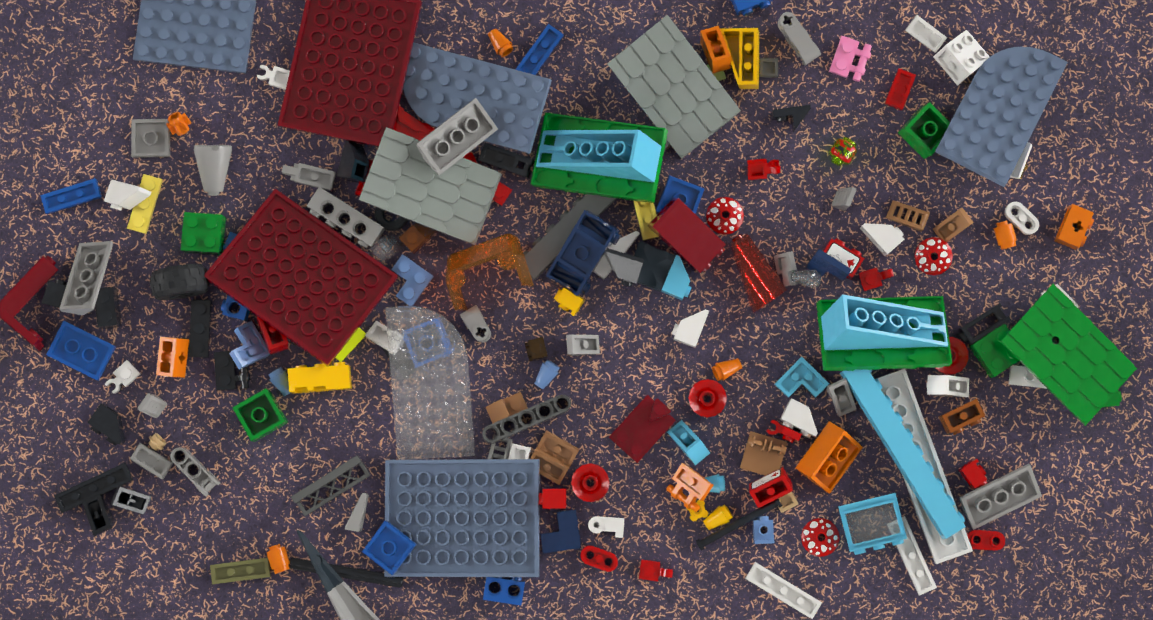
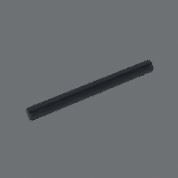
M290 559V569L317 573L310 560ZM329 564L341 578L397 588L403 586V577H384V573Z

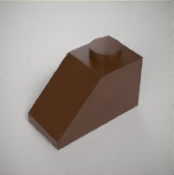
M415 223L399 239L415 254L438 231Z

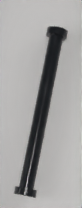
M778 498L701 540L697 539L696 543L702 551L708 544L772 509L780 508L783 505Z

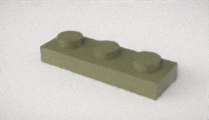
M268 558L210 565L212 584L271 577Z

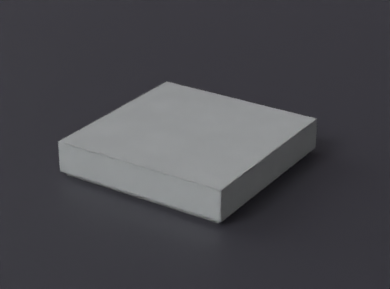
M131 119L132 158L170 157V131L166 126L169 123L168 119Z

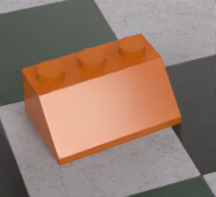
M829 421L800 460L796 469L830 494L863 447L845 430Z

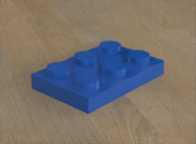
M63 321L46 355L99 381L116 346Z

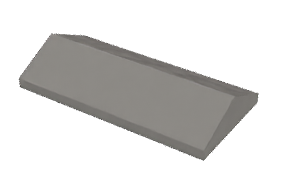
M474 98L416 143V146L427 164L438 175H441L497 131L498 128L477 98Z
M112 241L79 243L59 308L61 312L85 315L94 310L112 250Z
M1027 464L961 496L960 501L962 509L974 530L1042 497L1031 465Z

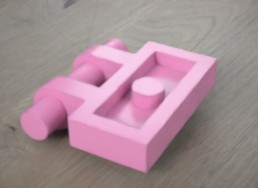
M841 36L829 72L847 78L850 71L854 73L853 80L860 82L861 76L866 71L865 65L867 60L870 59L872 46L865 44L863 50L857 49L859 41ZM854 56L860 57L857 66L852 65Z

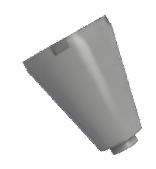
M194 145L193 150L203 190L208 192L209 196H217L219 192L224 190L232 146Z

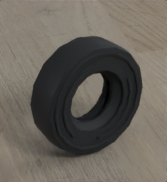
M375 208L374 216L376 222L387 231L399 230L408 221V219L401 216L395 221H388L384 216L385 210Z

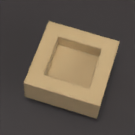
M793 492L779 498L783 505L779 508L781 513L798 505Z

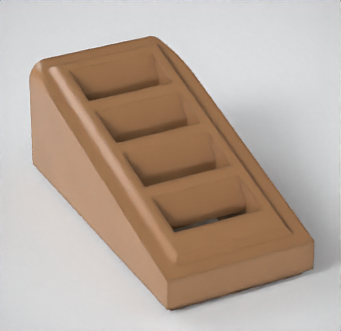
M892 200L886 218L922 232L930 213ZM896 207H900L897 217L893 216ZM903 210H907L904 219H901ZM911 212H912V213H914V216H913L912 221L910 222V221H908V219H909L910 214H911ZM918 215L922 216L919 224H916Z

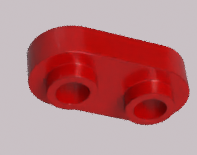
M971 530L967 533L972 549L997 551L1005 545V537L998 531ZM975 536L979 537L978 543H974L973 538ZM995 537L999 540L996 545L993 543V538Z
M591 545L584 547L581 551V560L589 566L606 572H611L618 566V559L611 552ZM587 552H593L594 557L588 559L586 556ZM607 558L612 560V564L609 566L605 564V559Z

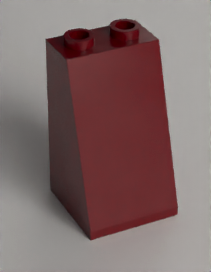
M672 198L648 225L656 235L698 273L706 272L712 265L710 262L713 258L720 257L725 251L723 247L726 244L679 198Z

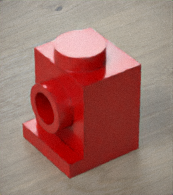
M977 458L972 459L958 469L971 489L988 484L985 470L981 465L977 466L976 464L979 462Z

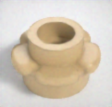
M155 433L153 436H149V445L154 450L164 449L163 447L167 443L159 434Z

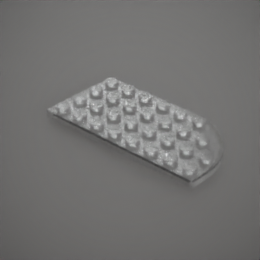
M418 306L386 307L398 460L475 456L469 363L466 346L461 335L445 317L430 309Z

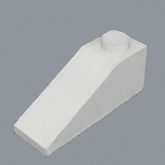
M635 231L620 238L616 245L612 244L608 248L626 253L640 233ZM605 253L594 270V273L603 280L612 271Z

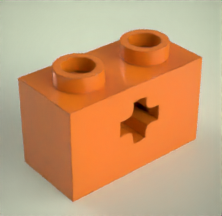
M719 26L701 30L700 43L711 72L717 73L730 69L731 56Z
M1074 204L1068 206L1054 241L1074 250L1080 248V246L1083 247L1087 239L1085 233L1087 229L1092 227L1094 222L1092 218L1094 213ZM1074 224H1077V228L1079 229L1076 232L1074 231Z
M160 337L156 375L185 378L189 339Z

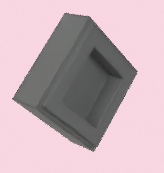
M759 58V78H778V58Z

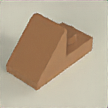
M961 207L933 228V231L939 238L948 242L974 222Z
M519 392L492 403L486 409L493 424L528 409L522 393Z

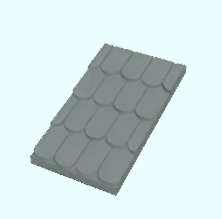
M668 15L607 63L654 125L668 130L666 140L681 159L741 112Z
M386 127L359 200L476 246L502 174L462 157L441 175H438L423 159L416 146V143L420 140Z

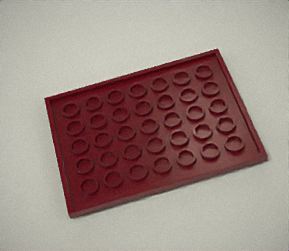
M306 0L278 126L379 147L386 127L394 130L422 1Z
M274 189L204 275L210 283L327 367L398 279L397 274L277 189Z

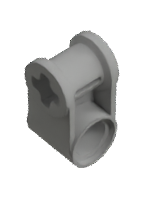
M477 305L460 314L463 322L477 341L484 343L490 339L491 331ZM479 329H482L483 331L486 330V332L484 333L485 336L483 338L481 336H477L479 334Z

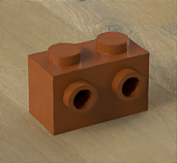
M973 399L938 417L946 433L956 435L964 431V426L970 424L972 427L980 423V419L985 417V414L978 400Z

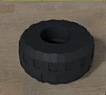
M185 264L155 270L150 277L152 295L157 300H176L206 293L209 288V281L204 277L207 269L202 264Z

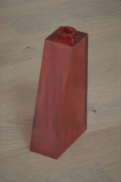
M748 233L744 236L739 234L732 239L734 243L730 247L751 310L755 313L783 294L786 288Z

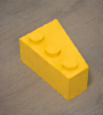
M758 28L720 29L731 56V65L739 89H759Z

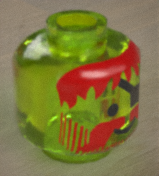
M847 137L836 139L829 150V155L832 157L831 161L838 166L842 164L849 165L857 154L856 143Z

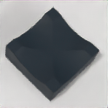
M640 241L634 256L642 258L644 261L637 283L661 292L675 255Z

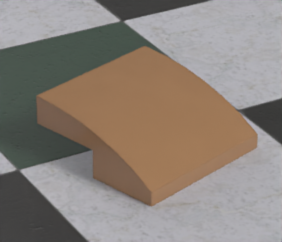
M546 430L530 459H540V474L560 485L580 449Z

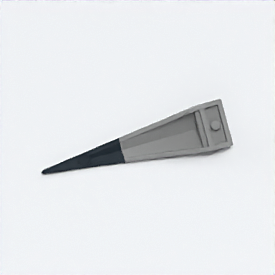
M297 530V534L339 619L380 620L342 580L300 530Z

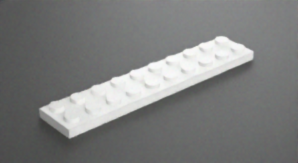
M902 369L877 378L882 385L881 391L884 396L888 395L893 403L891 407L894 412L897 411L903 419L902 425L912 433V441L922 449L924 453L922 457L925 462L928 461L934 469L932 473L935 478H939L943 483V491L953 499L906 370ZM904 478L935 564L972 552L973 550L965 528L947 539L941 538ZM956 504L953 505V507L955 508L956 512H958L957 507H956Z

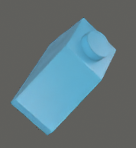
M676 255L661 292L683 300L684 296L688 298L692 287L688 286L690 279L681 257Z
M682 420L667 432L695 465L710 454L703 442Z

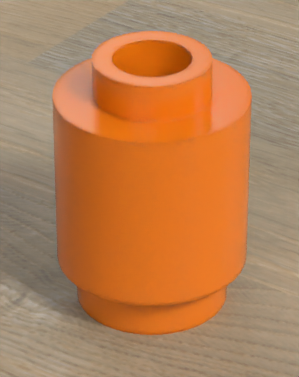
M1008 221L996 223L997 227L993 229L1001 250L1017 246L1015 242L1017 238L1012 223L1008 224Z
M278 544L269 547L270 551L266 552L271 570H274L275 574L289 570L290 561L285 546L281 547Z

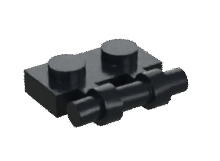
M231 351L214 352L216 391L236 389V382L241 381V389L249 388V381L251 379L250 374H248V366L240 369L241 375H236L235 362L229 354Z

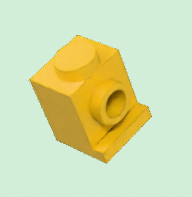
M566 287L563 290L559 289L554 297L560 303L558 305L560 308L567 312L572 310V316H576L585 301L583 297L576 296Z

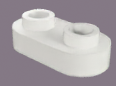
M1012 202L1006 206V218L1023 234L1031 235L1038 230V219L1019 202ZM1016 209L1017 215H1012L1011 210ZM1026 222H1029L1031 224L1030 229H1027L1025 227Z

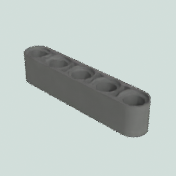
M558 395L490 424L483 430V440L488 444H494L560 416L570 409L571 400L566 395ZM558 400H565L567 407L565 409L558 408ZM546 407L549 409L550 414L543 417L539 414V409ZM527 414L531 416L532 422L524 424L521 421V417ZM506 422H511L514 425V430L507 432L504 430L503 425ZM488 430H494L497 436L491 440L485 434Z

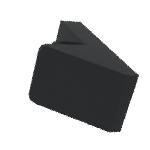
M804 105L774 109L771 112L772 120H777V123L787 122L788 118H791L794 133L810 111L811 106Z

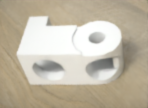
M596 516L589 520L588 528L593 533H600L602 531L616 532L615 537L623 538L624 518Z

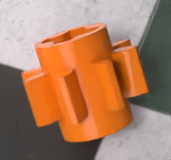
M175 112L168 117L169 123L166 126L172 135L176 133L178 136H181L189 131L188 125L191 124V121L185 113L181 115L180 112Z

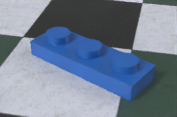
M548 24L515 70L536 75L564 37V34Z
M96 178L40 195L46 214L102 198Z

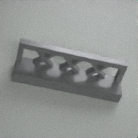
M357 455L294 494L291 498L294 503H297L303 515L307 516L371 475L361 458ZM360 465L365 475L360 478L351 477L352 469ZM337 478H348L344 488L334 487ZM323 487L331 488L330 496L326 499L318 497L319 490ZM307 497L314 498L313 507L306 511L301 501Z

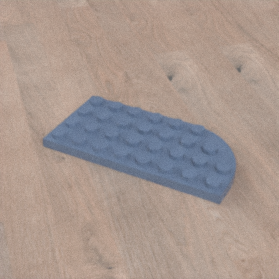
M413 42L403 90L413 111L422 120L434 127L440 126L474 98H477L498 128L497 131L484 141L530 154L552 80Z
M1032 47L1008 48L989 57L976 72L935 152L1005 187L1068 62L1044 50Z

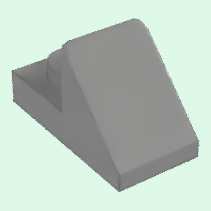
M566 335L568 355L600 354L599 335Z
M846 378L827 386L826 391L831 397L839 417L856 410Z

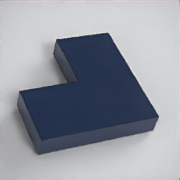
M820 249L817 250L806 268L821 277L828 271L842 281L845 280L852 270Z
M576 510L557 512L559 532L540 534L543 553L581 548Z

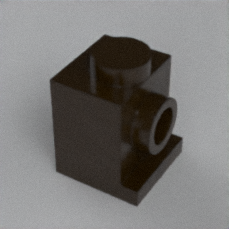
M543 337L528 340L525 343L529 362L548 357Z

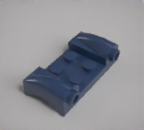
M584 210L545 276L560 283L576 296H580L583 293L587 294L591 288L590 277L603 257L606 248L612 244L616 245L621 237L619 235L620 230L589 210Z

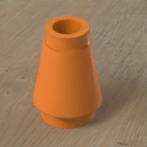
M493 29L488 33V37L497 55L505 57L513 51L512 42L497 29Z
M738 358L718 362L712 367V372L717 381H724L742 369V365Z

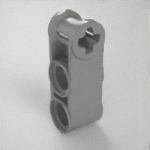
M791 12L783 13L778 20V28L784 35L787 43L796 52L797 57L802 59V64L806 66L819 57L821 52L795 15ZM784 20L791 21L790 24H783Z
M179 447L171 452V461L204 496L207 497L209 495L208 492L215 485L220 484V481L188 449ZM178 451H183L185 454V459L182 462L176 458ZM193 464L199 469L196 475H192L189 470Z

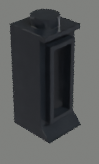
M999 303L959 328L961 332L959 336L964 343L971 345L1011 319L1009 316H1005L1000 308L1002 305ZM993 313L997 322L972 337L968 329Z

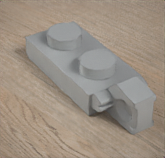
M294 163V167L283 165L282 174L291 176L290 180L295 183L315 188L320 187L332 192L336 172L302 163Z

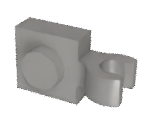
M793 251L775 255L774 260L777 274H782L784 286L798 284V279L793 271L797 270Z

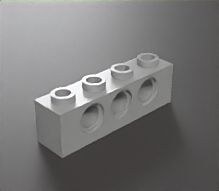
M318 187L307 204V207L311 209L309 213L318 219L322 216L326 219L325 223L334 229L338 226L342 229L341 233L351 239L354 236L358 239L357 243L366 249L368 246L374 248L385 231L383 226ZM327 205L334 206V210L330 214L324 212ZM343 215L350 216V220L347 224H342L340 222V219ZM359 225L366 226V231L363 234H357L356 232Z

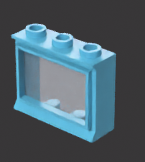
M896 493L838 506L849 551H854L855 555L865 553V549L873 547V550L885 548L884 544L892 542L893 546L903 544V539H907Z

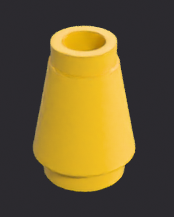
M724 504L723 506L719 505L703 522L707 529L711 530L730 522L733 516Z

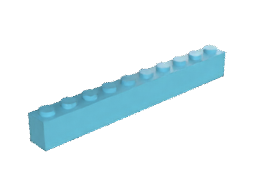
M872 370L842 371L840 375L843 379L846 378L851 393L941 538L947 539L965 528L963 515L959 511L956 512L953 507L955 505L953 499L943 491V483L939 478H935L932 473L934 471L932 465L928 461L925 462L922 457L924 455L922 449L912 441V433L902 425L903 419L897 411L894 412L891 407L893 405L888 395L884 396L881 391V383L871 375Z

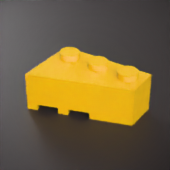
M335 362L334 366L328 367L325 364H314L315 367L299 365L288 369L289 392L294 394L352 389L350 366L345 365V362Z

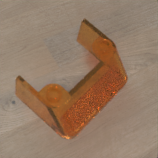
M504 234L455 252L448 257L446 284L455 310H468L461 291V287L465 283L463 271L494 259L498 260L500 267L504 270L516 268L522 286H534L517 236L514 234Z

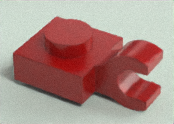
M766 159L747 160L748 180L767 179V174L780 173L779 160L777 159L771 160L768 163Z
M876 267L860 272L858 275L863 291L883 286L881 280L893 277L894 273L892 269L878 272Z
M771 420L770 423L774 424L776 429L774 431L766 430L770 435L777 433L784 435L782 439L790 443L798 442L802 436L801 433L782 426L775 420Z
M641 559L639 579L658 582L659 576L672 578V569L660 568V562Z

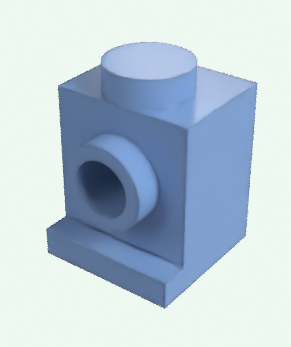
M760 516L757 520H753V544L774 543L773 520H769V516ZM762 526L767 527L765 534L760 531Z

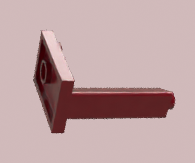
M48 255L46 257L42 256L0 300V318L39 352L44 348L41 342L43 338L32 328L27 330L14 317L58 271L54 266L56 262Z
M647 395L609 438L638 463L676 420L670 415L671 410L659 399L654 401Z

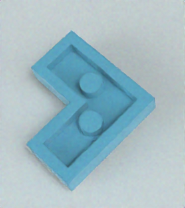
M800 357L774 385L788 398L801 384L814 397H817L829 383L803 357Z

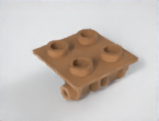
M750 431L740 468L764 476L780 469L783 456L786 453L787 442Z

